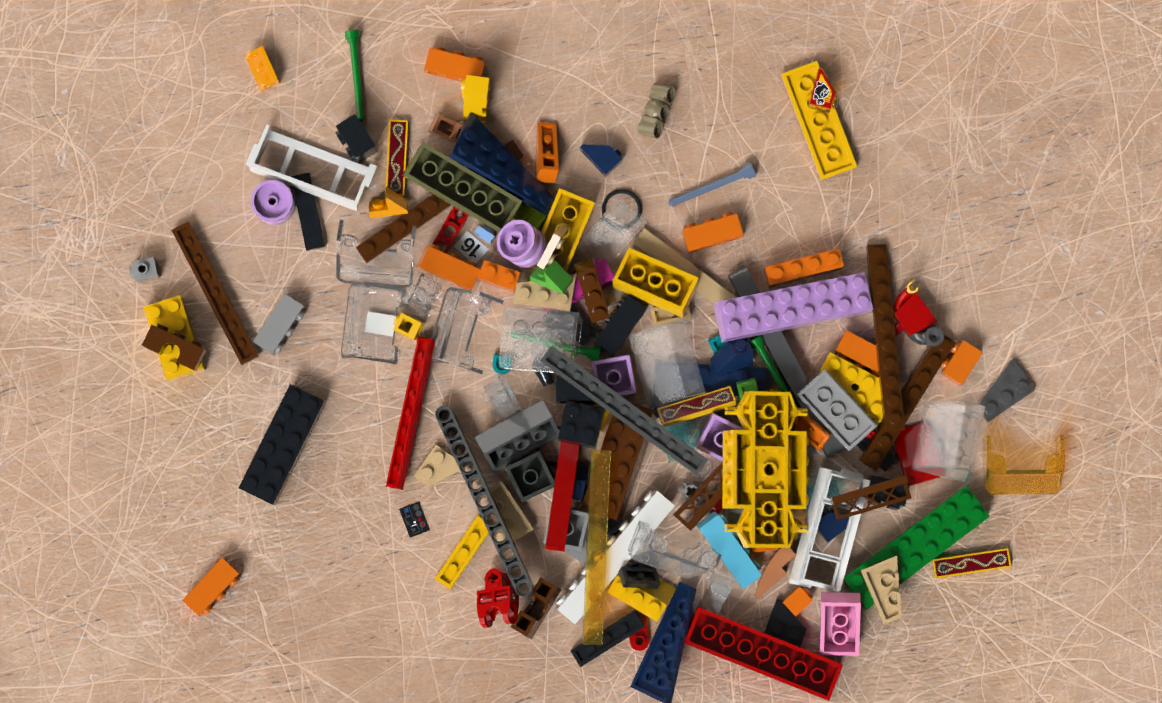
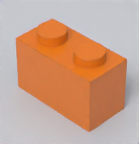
M484 260L478 280L515 293L516 283L519 282L521 273Z
M964 340L960 344L958 342L951 350L953 353L950 360L946 358L941 366L943 369L941 374L959 386L963 385L983 353Z

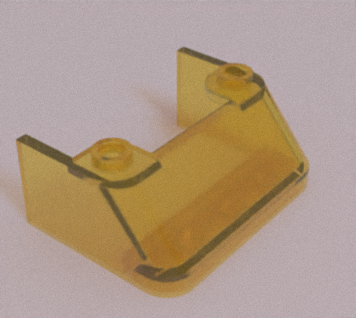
M1064 435L1056 437V454L1050 455L1046 459L1045 470H1007V462L1004 457L991 455V436L983 437L984 489L988 494L1052 495L1060 491L1065 467Z

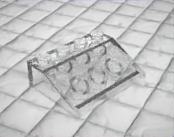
M504 306L501 322L499 368L555 373L540 362L551 345L577 363L583 322L580 313Z
M685 318L628 335L648 408L652 409L705 394Z
M925 402L912 469L969 483L974 472L985 406L969 402Z

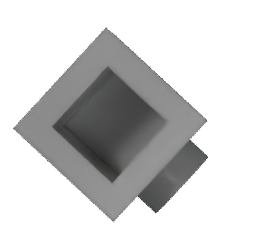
M154 257L131 262L132 267L129 268L132 279L135 278L137 283L160 278L157 260Z

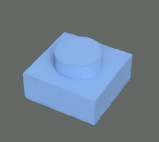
M485 225L483 228L478 226L475 234L489 244H492L495 239L494 231Z

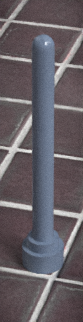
M751 162L743 165V168H740L741 170L670 199L668 201L669 206L673 207L743 177L744 179L756 177Z

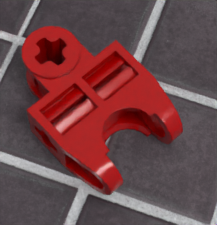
M496 568L490 569L485 575V590L477 591L479 622L483 628H490L493 625V621H495L496 615L500 612L506 624H513L518 615L519 595L514 587L511 586L508 574L502 573Z

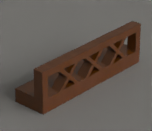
M723 461L673 514L690 531L723 496V477H721ZM711 481H718V485L711 492H708V484ZM698 495H705V499L698 506H695V498ZM685 509H692V513L685 520L680 516Z
M901 476L831 497L830 500L836 520L911 499L907 476ZM903 485L906 496L900 498L894 496L892 492L895 487ZM882 491L888 495L884 503L873 500L877 492ZM890 496L895 498L894 500L888 501ZM860 497L869 500L867 507L864 509L855 506L857 499ZM855 499L854 502H853V504H851L850 502H848V501H850V500ZM844 502L851 506L847 514L839 515L836 504ZM871 502L877 504L874 506H870Z

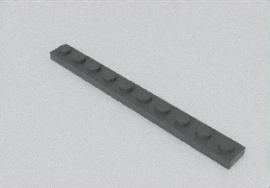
M552 345L540 360L542 364L697 476L707 463V458Z

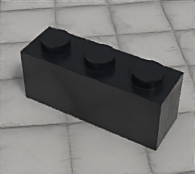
M627 296L626 299L621 298L616 305L619 308L617 312L610 314V318H607L605 321L607 323L605 329L602 330L600 328L594 337L596 339L595 345L613 357L647 310L646 307L630 296Z

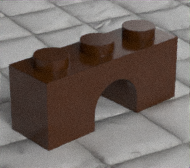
M592 258L575 263L574 267L591 322L594 323L610 318Z
M151 324L142 346L162 355L167 346L177 345L180 355L176 362L197 371L206 352L202 348L203 344L195 340L190 343L185 340L186 336L175 332L173 335L167 332L169 328L161 324H157V326Z
M540 577L535 585V593L529 605L524 611L520 610L511 628L532 640L561 589Z

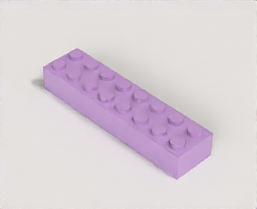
M865 272L722 300L713 305L722 343L868 314L873 310Z

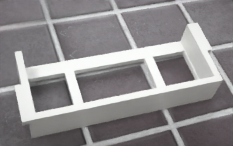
M267 124L258 145L254 143L246 162L251 172L280 181L288 186L358 211L365 190L370 186L377 166L370 163L369 167L273 132L270 125ZM268 140L289 147L279 172L258 165ZM295 150L339 166L329 191L285 175ZM345 169L365 176L355 201L335 194Z
M820 467L805 520L807 528H803L807 529V533H802L789 583L807 588L816 586L840 592L861 514L849 517L839 557L812 550L824 504L832 505L831 500L826 498L832 475L859 482L857 490L868 487L870 480L863 479V474L845 469L837 472ZM858 498L855 506L863 509L865 498ZM844 502L836 504L837 507L844 508L847 510H849L851 507L850 505ZM810 556L837 563L831 585L805 579Z

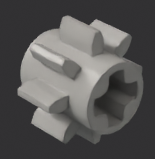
M693 480L691 481L690 485H687L684 482L683 485L685 489L679 490V492L684 494L681 500H684L685 498L688 499L690 497L686 495V493L688 492V487L690 489L694 488L696 490L700 486V484L695 486Z

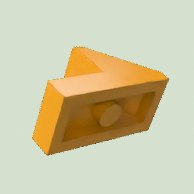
M386 187V199L369 201L370 218L408 214L407 199Z

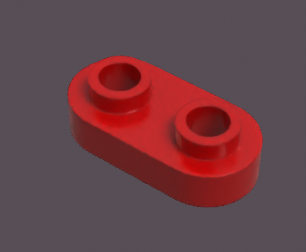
M638 612L646 627L630 636L629 641L634 650L642 651L649 645V635L646 617ZM639 637L643 639V644L641 645L636 644V639Z

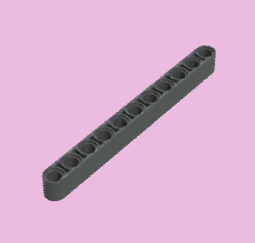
M745 266L728 274V278L738 297L760 293ZM782 332L763 334L764 344L799 408H807L808 412L805 413H808V416L832 435L822 449L826 457L829 458L844 450L845 448L842 443L797 396V393L809 381Z
M440 406L435 413L436 419L511 583L519 596L530 598L535 593L534 584L460 423L451 408ZM444 411H449V418L446 420H442V413ZM452 428H457L458 430L455 437L449 436V431ZM465 445V452L457 454V448ZM472 462L474 465L473 469L466 472L465 465ZM475 480H481V486L478 489L473 488ZM484 497L489 498L487 506H481L480 502ZM492 514H496L497 521L490 524L488 521L489 517ZM499 532H505V539L503 541H497L496 537ZM512 549L514 552L513 556L506 559L504 556L505 551ZM520 566L521 574L514 576L512 573L513 569ZM523 584H528L530 587L529 592L526 594H522L520 590Z

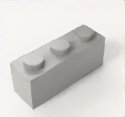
M284 293L253 342L273 356L275 353L279 354L285 345L283 344L285 338H289L295 330L293 326L296 321L300 322L306 313L304 311L305 307Z

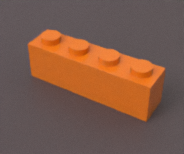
M838 248L767 266L764 268L768 288L842 270L844 264L840 249Z

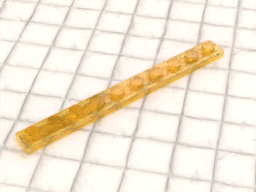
M591 450L582 637V644L585 645L603 644L611 450Z

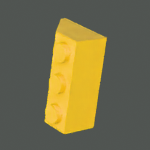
M618 573L607 593L657 622L676 588L659 579L660 586L658 589L623 588Z

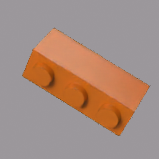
M435 46L434 49L429 48L424 67L425 73L459 82L466 80V75L483 77L486 65L485 61H482L483 58L474 55L471 58L466 57L464 53L453 51V53L445 52V48Z
M728 212L722 214L720 219L714 220V217L703 220V224L696 225V223L685 225V229H682V236L688 254L743 238L744 234L738 214Z
M437 245L425 246L416 267L461 288L472 291L481 270L476 268V263L469 260L463 262L459 260L460 256L452 252L446 254L442 252L443 248Z
M846 330L834 352L837 353L838 357L854 362L855 366L863 370L867 369L871 371L872 375L879 378L876 345Z
M221 558L182 601L198 616L203 614L206 616L213 609L211 605L216 600L218 602L221 601L227 594L225 590L229 586L234 587L240 579L238 577L241 573L225 558Z

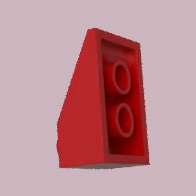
M928 421L905 427V430L901 431L896 438L894 446L903 476H907L910 486L946 476Z

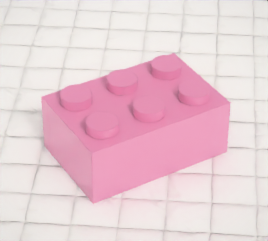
M821 592L820 655L859 656L860 593Z

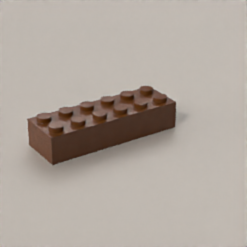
M631 403L656 421L658 413L655 410ZM614 415L611 417L581 508L585 511L621 522L649 441Z

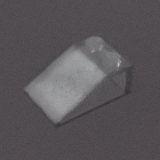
M619 196L582 239V242L601 259L605 258L607 264L611 266L646 227L648 221Z
M418 271L401 304L404 312L422 321H425L426 318L430 319L434 308H432L434 302H438L443 294L441 285Z
M503 374L483 387L485 392L482 395L487 404L491 402L494 408L491 412L496 421L499 419L500 421H505L515 413L521 412V408Z

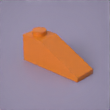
M537 122L535 168L536 179L539 182L555 183L558 175L556 123Z

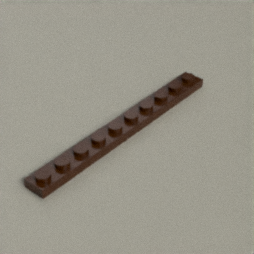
M513 140L504 145L517 160L524 156ZM431 195L409 210L408 214H403L362 242L356 249L367 264L452 205L435 195Z
M886 244L867 245L866 253L873 306L872 312L884 432L904 431L905 423Z

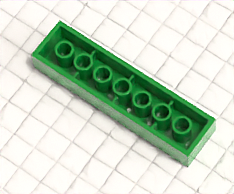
M964 486L848 573L843 581L852 593H860L861 605L867 610L874 605V601L861 570L897 556L900 585L990 516L971 490Z

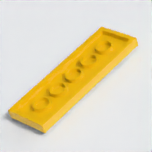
M815 61L782 73L781 76L820 180L823 181L857 168V164L833 102L831 109L810 104L818 70L820 69L818 62Z

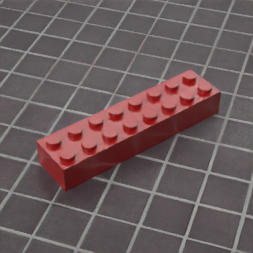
M700 607L696 609L685 639V644L827 701L830 700L843 664Z

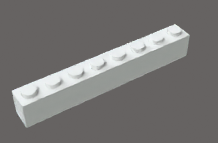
M657 490L649 491L643 499L645 502L641 507L638 505L632 511L630 520H625L618 528L620 530L616 536L612 535L606 542L608 546L594 556L593 559L595 561L592 565H587L581 572V578L578 581L575 579L569 586L570 591L566 595H561L557 600L556 604L558 605L555 608L574 624L578 622L616 577L620 568L626 565L674 508L675 505Z

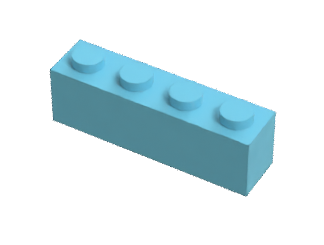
M714 511L696 526L739 586L745 589L762 576L759 572L761 567L755 559L751 560L749 558L750 552L747 548H743V545L739 544L737 541L739 536L736 532L724 531V529H729L724 527L725 524H728V521L722 513L719 515Z

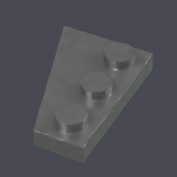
M1014 358L976 406L986 422L991 421L1035 391Z

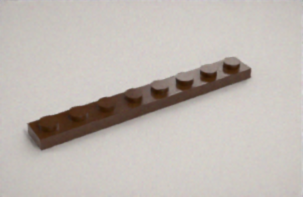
M189 221L172 229L240 364L244 365L258 358L259 356Z
M944 335V340L940 345L927 348L901 391L905 424L955 344L946 335ZM882 422L859 461L873 471H877L901 431L884 432V422Z

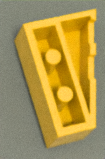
M466 75V80H462L461 95L464 98L463 122H465L469 113L472 112L483 125H486L491 91L490 78Z

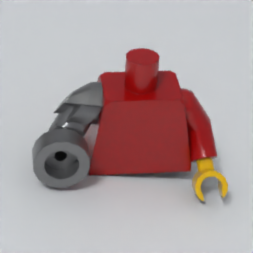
M911 280L907 288L897 296L893 307V316L896 321L894 324L895 335L898 336L904 331L913 342L919 345L938 346L944 340V333L938 327H932L927 331H923L934 325L937 319L916 293L920 289V285L917 288H913L912 283L915 280Z

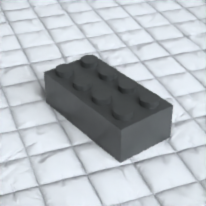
M541 400L538 403L532 404L529 408L515 413L507 420L499 422L496 426L482 431L479 435L475 436V439L493 472H496L558 438L559 430L544 401Z

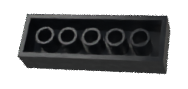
M291 384L289 385L239 489L274 506L276 505L326 404L324 400Z

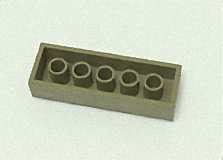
M424 142L420 144L402 175L498 233L507 223L511 222L522 203V200Z

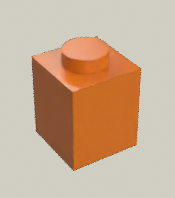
M799 586L782 603L796 617L813 601L810 598L812 594L805 587L802 589Z

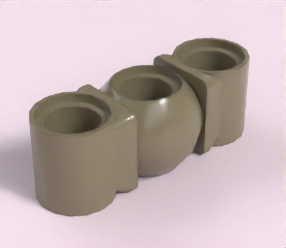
M661 83L653 84L649 98L652 100L646 104L645 115H642V119L638 124V133L640 135L656 139L661 136L664 126L662 121L667 118L669 113L668 106H671V102L675 98L676 91L673 86Z

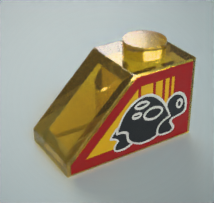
M822 68L817 70L808 108L830 113L831 108L835 109L838 98L835 97L836 91Z

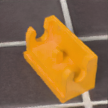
M263 46L246 53L245 58L260 91L280 83Z

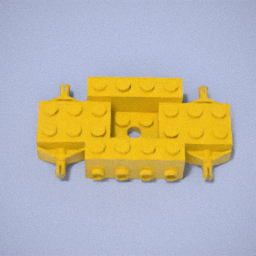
M744 392L737 407H725V410H732L725 411V415H737L744 430L723 431L722 509H743L736 524H725L724 527H731V529H724V531L736 532L743 548H790L795 533H807V529H800L807 528V525L795 524L790 509H806L809 501L808 494H806V486L809 482L808 475L806 474V467L809 463L808 455H806L809 438L807 431L790 430L795 417H806L808 413L801 412H808V409L795 407L791 392ZM767 464L771 465L773 469L770 475H767L764 470Z

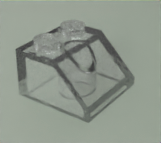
M715 568L714 571L710 570L705 578L711 606L716 614H719L737 580L718 568Z

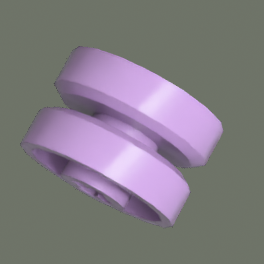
M267 180L260 183L254 189L251 196V206L261 221L270 225H279L286 222L292 216L295 209V199L290 189L284 183L277 180ZM274 199L276 203L271 205L270 201Z
M513 220L507 223L501 229L497 238V247L500 254L515 265L524 268L536 265L540 261L547 245L543 233L524 220Z

